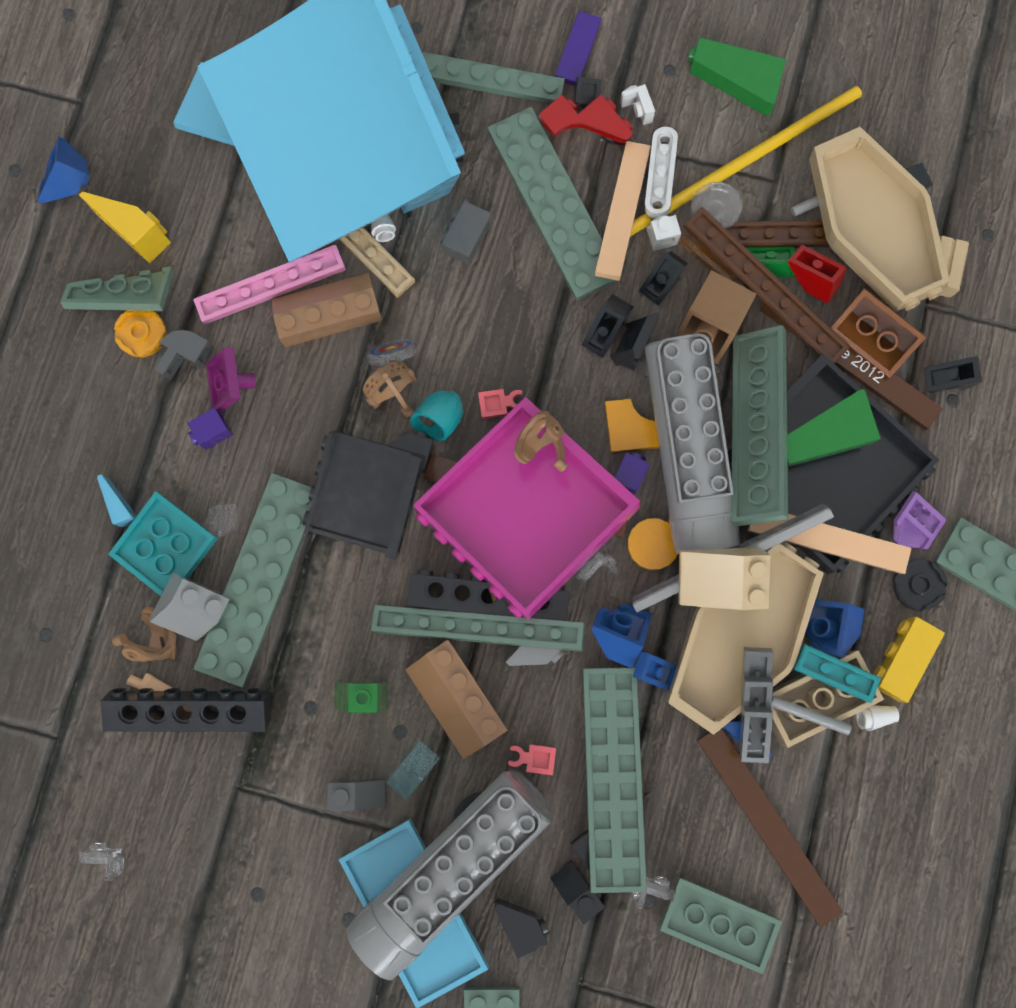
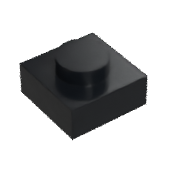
M576 77L573 102L585 105L592 103L601 94L602 80Z

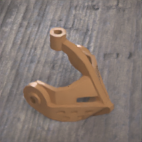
M394 361L378 368L363 386L365 400L370 407L372 406L376 409L383 401L396 397L402 406L401 412L406 419L410 418L414 411L410 405L406 404L400 392L409 383L413 384L417 381L415 373L403 361ZM393 377H401L400 380H397L395 382L391 381V378ZM386 382L388 386L380 393L378 391L379 388Z
M548 411L536 413L517 438L514 448L515 458L520 463L527 464L542 447L553 442L557 452V458L553 466L560 473L563 472L568 464L564 461L565 450L560 439L564 435V430L559 421ZM545 426L546 432L539 438L537 435Z
M145 607L141 613V619L151 628L152 635L148 647L131 642L125 634L112 638L113 645L124 646L122 654L125 658L141 662L176 659V633L148 621L155 608ZM161 638H164L166 644L164 648L162 646Z

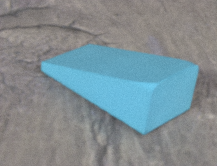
M98 475L97 479L112 524L121 528L130 525L136 518V514L113 482L103 475Z

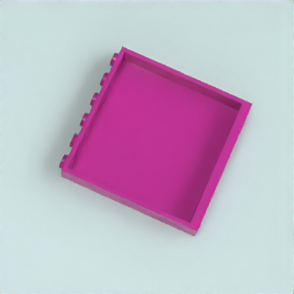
M525 397L433 485L413 507L417 512L415 518L424 527L430 525L435 530L433 535L441 544L445 545L448 543L453 548L451 553L461 563L466 560L472 566L470 572L480 582L485 579L491 585L488 588L489 591L498 600L503 597L510 604L507 608L518 619L523 616L528 621L640 509V500L565 432L563 437L560 438L565 450L564 461L568 464L563 472L560 473L553 466L557 458L553 442L542 447L527 464L520 463L514 455L517 438L529 420L541 411ZM545 426L538 433L537 436L539 438L546 432Z

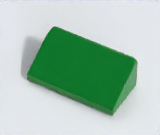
M746 247L777 278L795 276L788 265V260L795 253L794 247Z

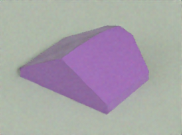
M912 491L894 519L893 540L902 546L928 549L946 522V519L917 492Z

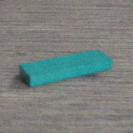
M806 644L802 645L793 670L867 703H872L881 677Z

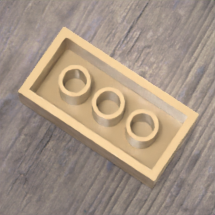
M859 650L848 651L843 658L835 657L870 673ZM804 674L773 688L772 696L839 721H843L884 700L878 688L872 703H867ZM771 707L773 711L772 731L780 746L789 748L827 729V727Z

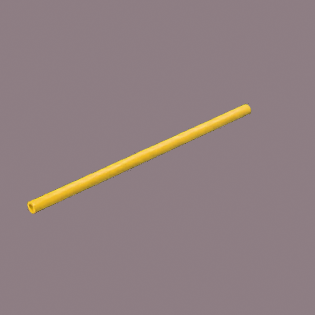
M854 86L671 197L669 213L862 96L861 89L858 86ZM646 213L636 218L633 222L630 237L648 227L653 218L649 217Z

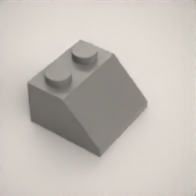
M173 572L148 621L198 641L218 623L230 599L217 591Z

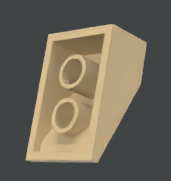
M759 547L680 550L678 604L734 610L769 609L771 555Z

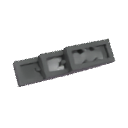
M744 647L740 728L741 762L769 763L773 711L771 709L773 681L771 678L773 664L772 648Z

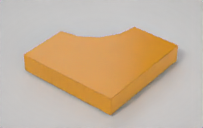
M631 399L605 401L610 453L659 448L655 421L640 416L634 409Z

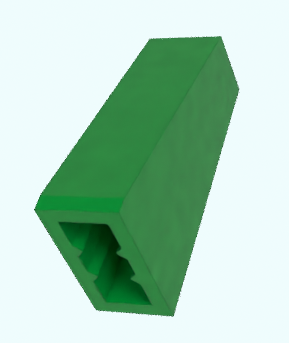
M699 37L697 47H691L687 62L692 63L691 74L763 115L769 116L775 105L786 59Z
M865 389L857 391L787 435L788 467L867 446L881 439Z
M335 682L334 709L348 713H377L388 709V682Z

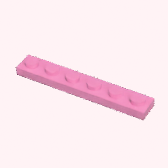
M335 244L193 300L202 323L206 325L338 274L346 269Z

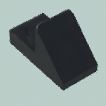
M667 248L639 289V292L659 306L679 281L680 275L688 263Z
M978 356L924 367L927 391L929 393L955 388L963 391L982 382Z
M572 861L550 877L566 904L570 905L583 924L605 908L596 893H590V885Z

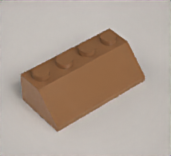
M369 273L272 299L273 318L279 339L284 347L383 321Z
M446 640L405 669L463 759L508 731L450 640Z

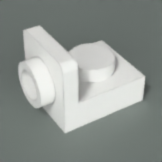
M633 85L626 88L621 93V107L633 105L637 118H641L643 125L653 123L655 109L646 85Z

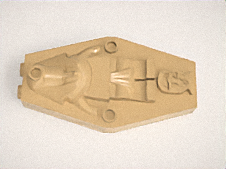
M861 127L815 146L809 161L825 236L830 248L895 312L903 308L906 311L918 306L921 303L920 301L925 298L933 300L944 293L943 289L950 282L931 199L925 187Z
M786 542L765 550V552L771 555L769 609L734 610L697 607L694 612L666 701L713 735L741 713L744 647L772 648L773 664L771 678L773 686L786 677L796 663L824 573L818 570L820 566L818 563L808 557L802 559L795 554L797 550Z

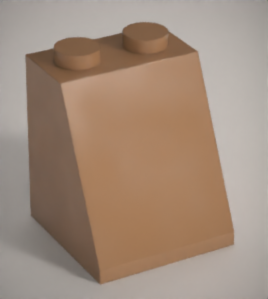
M711 270L675 337L692 334H705L709 336L714 363L718 365L742 324L756 293Z

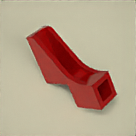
M602 94L579 114L576 112L578 108L570 98L566 100L563 95L558 97L539 114L538 120L554 139L564 131L572 128L586 129L621 144L629 141L633 135L631 132L633 128L625 117L621 119L615 112L617 107L610 98L605 99Z

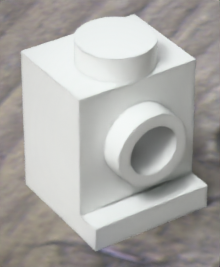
M667 215L658 216L651 221L650 226L646 227L653 251L677 245L681 236L676 215L670 217Z

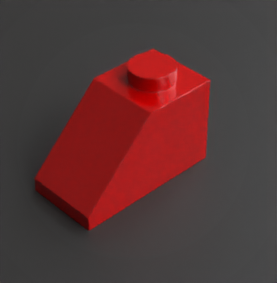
M801 245L788 260V265L804 291L828 304L841 288L847 267L804 245Z

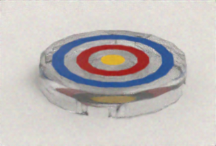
M412 339L388 342L367 351L366 356L369 364L375 366L387 365L390 363V360L395 359L403 361L417 353V343Z

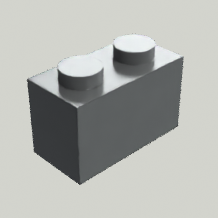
M464 201L461 208L457 207L451 218L453 223L449 230H444L440 243H442L444 254L470 266L492 224V214Z

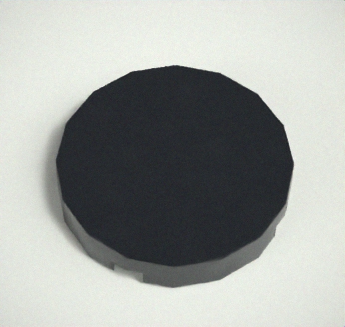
M912 559L908 561L905 574L895 572L893 591L897 599L905 607L912 610L925 611L937 607L945 598L947 578L944 571L935 562L925 559Z

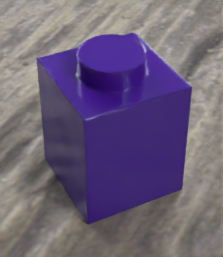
M216 408L187 423L191 429L188 435L192 442L206 450L233 435L222 414Z
M626 453L614 478L635 495L650 463L646 462V458L638 453Z

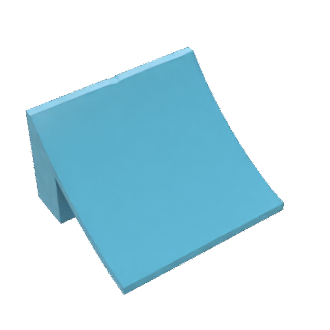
M308 0L247 40L198 65L200 73L289 263L399 208L405 214L448 195L461 174L455 159L464 156L465 151L401 4L389 8L386 0Z

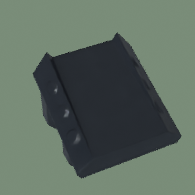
M657 312L624 324L626 330L615 353L610 355L615 366H623L632 371L635 370L659 318Z

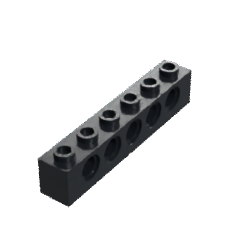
M418 569V574H411L407 606L516 617L507 608L510 604L503 597L500 600L496 598L491 604L483 602L482 593L491 586L488 582H485V579L480 582L475 576L470 575V580L459 579L460 574L444 572V577L433 576L434 571ZM434 583H441L444 588L443 594L438 598H434L430 594V587ZM460 586H467L470 590V596L465 601H460L456 597V590ZM562 586L549 599L548 608L538 610L531 618L567 621L570 592L564 591L565 586Z
M115 688L110 690L101 700L103 731L265 732L271 721L269 691H261L258 688H250L245 691H234L232 688H223L218 691H207L205 688H196L191 691H180L179 688H169L164 691H154L152 688L127 691L125 688ZM129 705L134 706L137 709V712L132 711L129 708ZM155 705L161 706L164 712L159 711ZM182 705L188 706L192 712L185 711ZM208 705L215 706L219 712L212 711ZM235 706H242L246 712L238 711Z

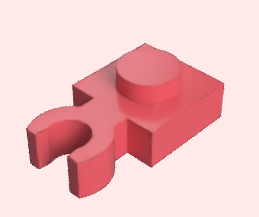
M504 389L479 392L482 420L506 416L508 408L513 410L518 405L513 400L515 397L522 396V390H514L508 396L504 395Z
M529 744V751L527 752L520 746H510V750L517 751L520 757L517 761L508 760V765L517 767L524 763L527 764L526 772L553 775L556 747Z

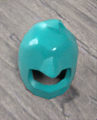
M438 390L431 393L411 415L410 423L412 429L416 432L428 434L433 440L445 441L454 432L464 413L462 401L455 391ZM419 416L427 417L433 420L435 424L432 427L426 426L421 422Z

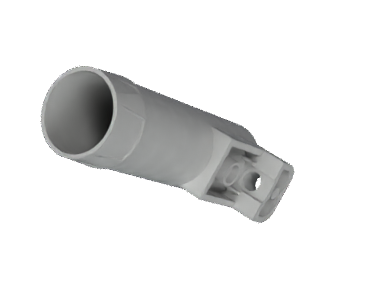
M692 334L649 343L645 347L643 367L645 376L649 378L668 502L669 526L675 553L679 554L680 550L725 549L740 545L739 527L731 523L732 495L734 494L710 337L705 334Z
M513 769L502 772L378 896L373 898L347 926L346 934L350 945L360 960L376 975L386 980H393L421 955L422 951L551 824V815L545 807L546 800L544 795L521 771Z

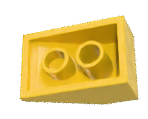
M82 192L79 194L95 214L149 264L171 243L165 236L167 230L151 212L148 211L145 214L136 206Z

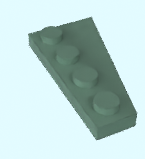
M169 266L163 267L162 272L151 273L150 270L139 271L137 276L125 277V274L114 275L113 278L107 281L96 278L67 283L61 304L64 309L163 311L174 271Z

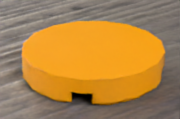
M126 310L119 316L114 327L116 343L121 350L132 357L144 358L153 355L161 349L162 345L159 342L167 334L165 322L155 311Z
M658 518L646 519L639 522L630 531L627 539L628 552L631 559L639 567L646 570H660L669 566L676 558L677 554L674 550L668 522Z

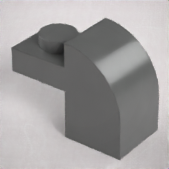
M186 330L171 332L159 342L166 349V352L158 357L154 370L171 381L183 360L202 369L214 347L209 341L193 332Z

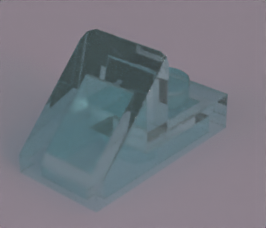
M420 740L386 784L407 800L441 757Z

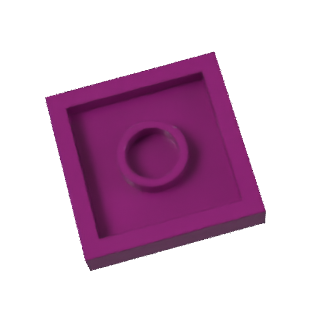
M234 348L221 349L206 363L212 409L216 408L220 413H223L240 399L239 389H253L255 387V376L253 373H237Z

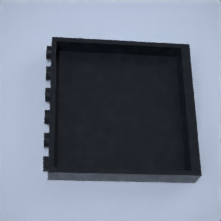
M824 354L787 390V435L847 397L862 390ZM866 394L881 439L867 446L788 467V514L799 516L824 503L830 508L834 517L823 522V524L866 536L870 534L874 536L883 528L884 524L882 521L887 516L892 517L901 508L899 503L903 498L906 497L908 499L912 491L916 492L918 490L917 483L921 479L925 481L935 472L936 469L933 466L939 459ZM731 448L727 453H728L729 467H730L731 480H732V448ZM796 545L810 559L818 563L819 567L826 574L834 573L835 571L840 573L849 564L846 558Z

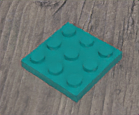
M155 491L108 555L161 596L173 572L188 579L217 541L218 537L163 494Z

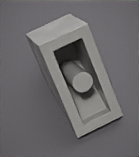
M520 646L506 663L509 666L544 665L550 661L555 664L565 652L560 649Z

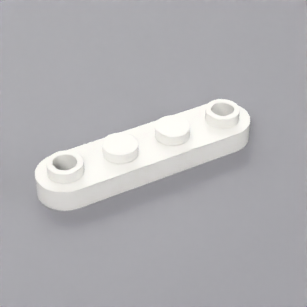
M671 127L658 128L654 132L652 139L645 212L653 219L661 215H668L671 206L678 142L677 132Z

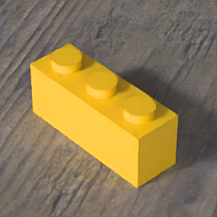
M909 617L899 624L897 628L898 636L895 642H891L884 653L886 659L882 666L879 665L873 673L881 677L878 685L879 691L902 703L909 702L945 632L918 617Z

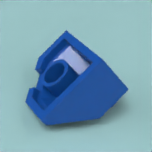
M59 136L48 158L44 175L45 179L41 180L37 201L46 203L76 195L80 187H85L88 183L90 173L87 172V161L65 139Z
M815 600L805 631L812 642L811 646L828 655L843 658L861 635L865 609L849 603Z
M629 603L622 604L618 609L609 610L608 608L598 609L591 630L606 657L619 664L633 668L644 646L653 613L646 610L636 612L634 606Z

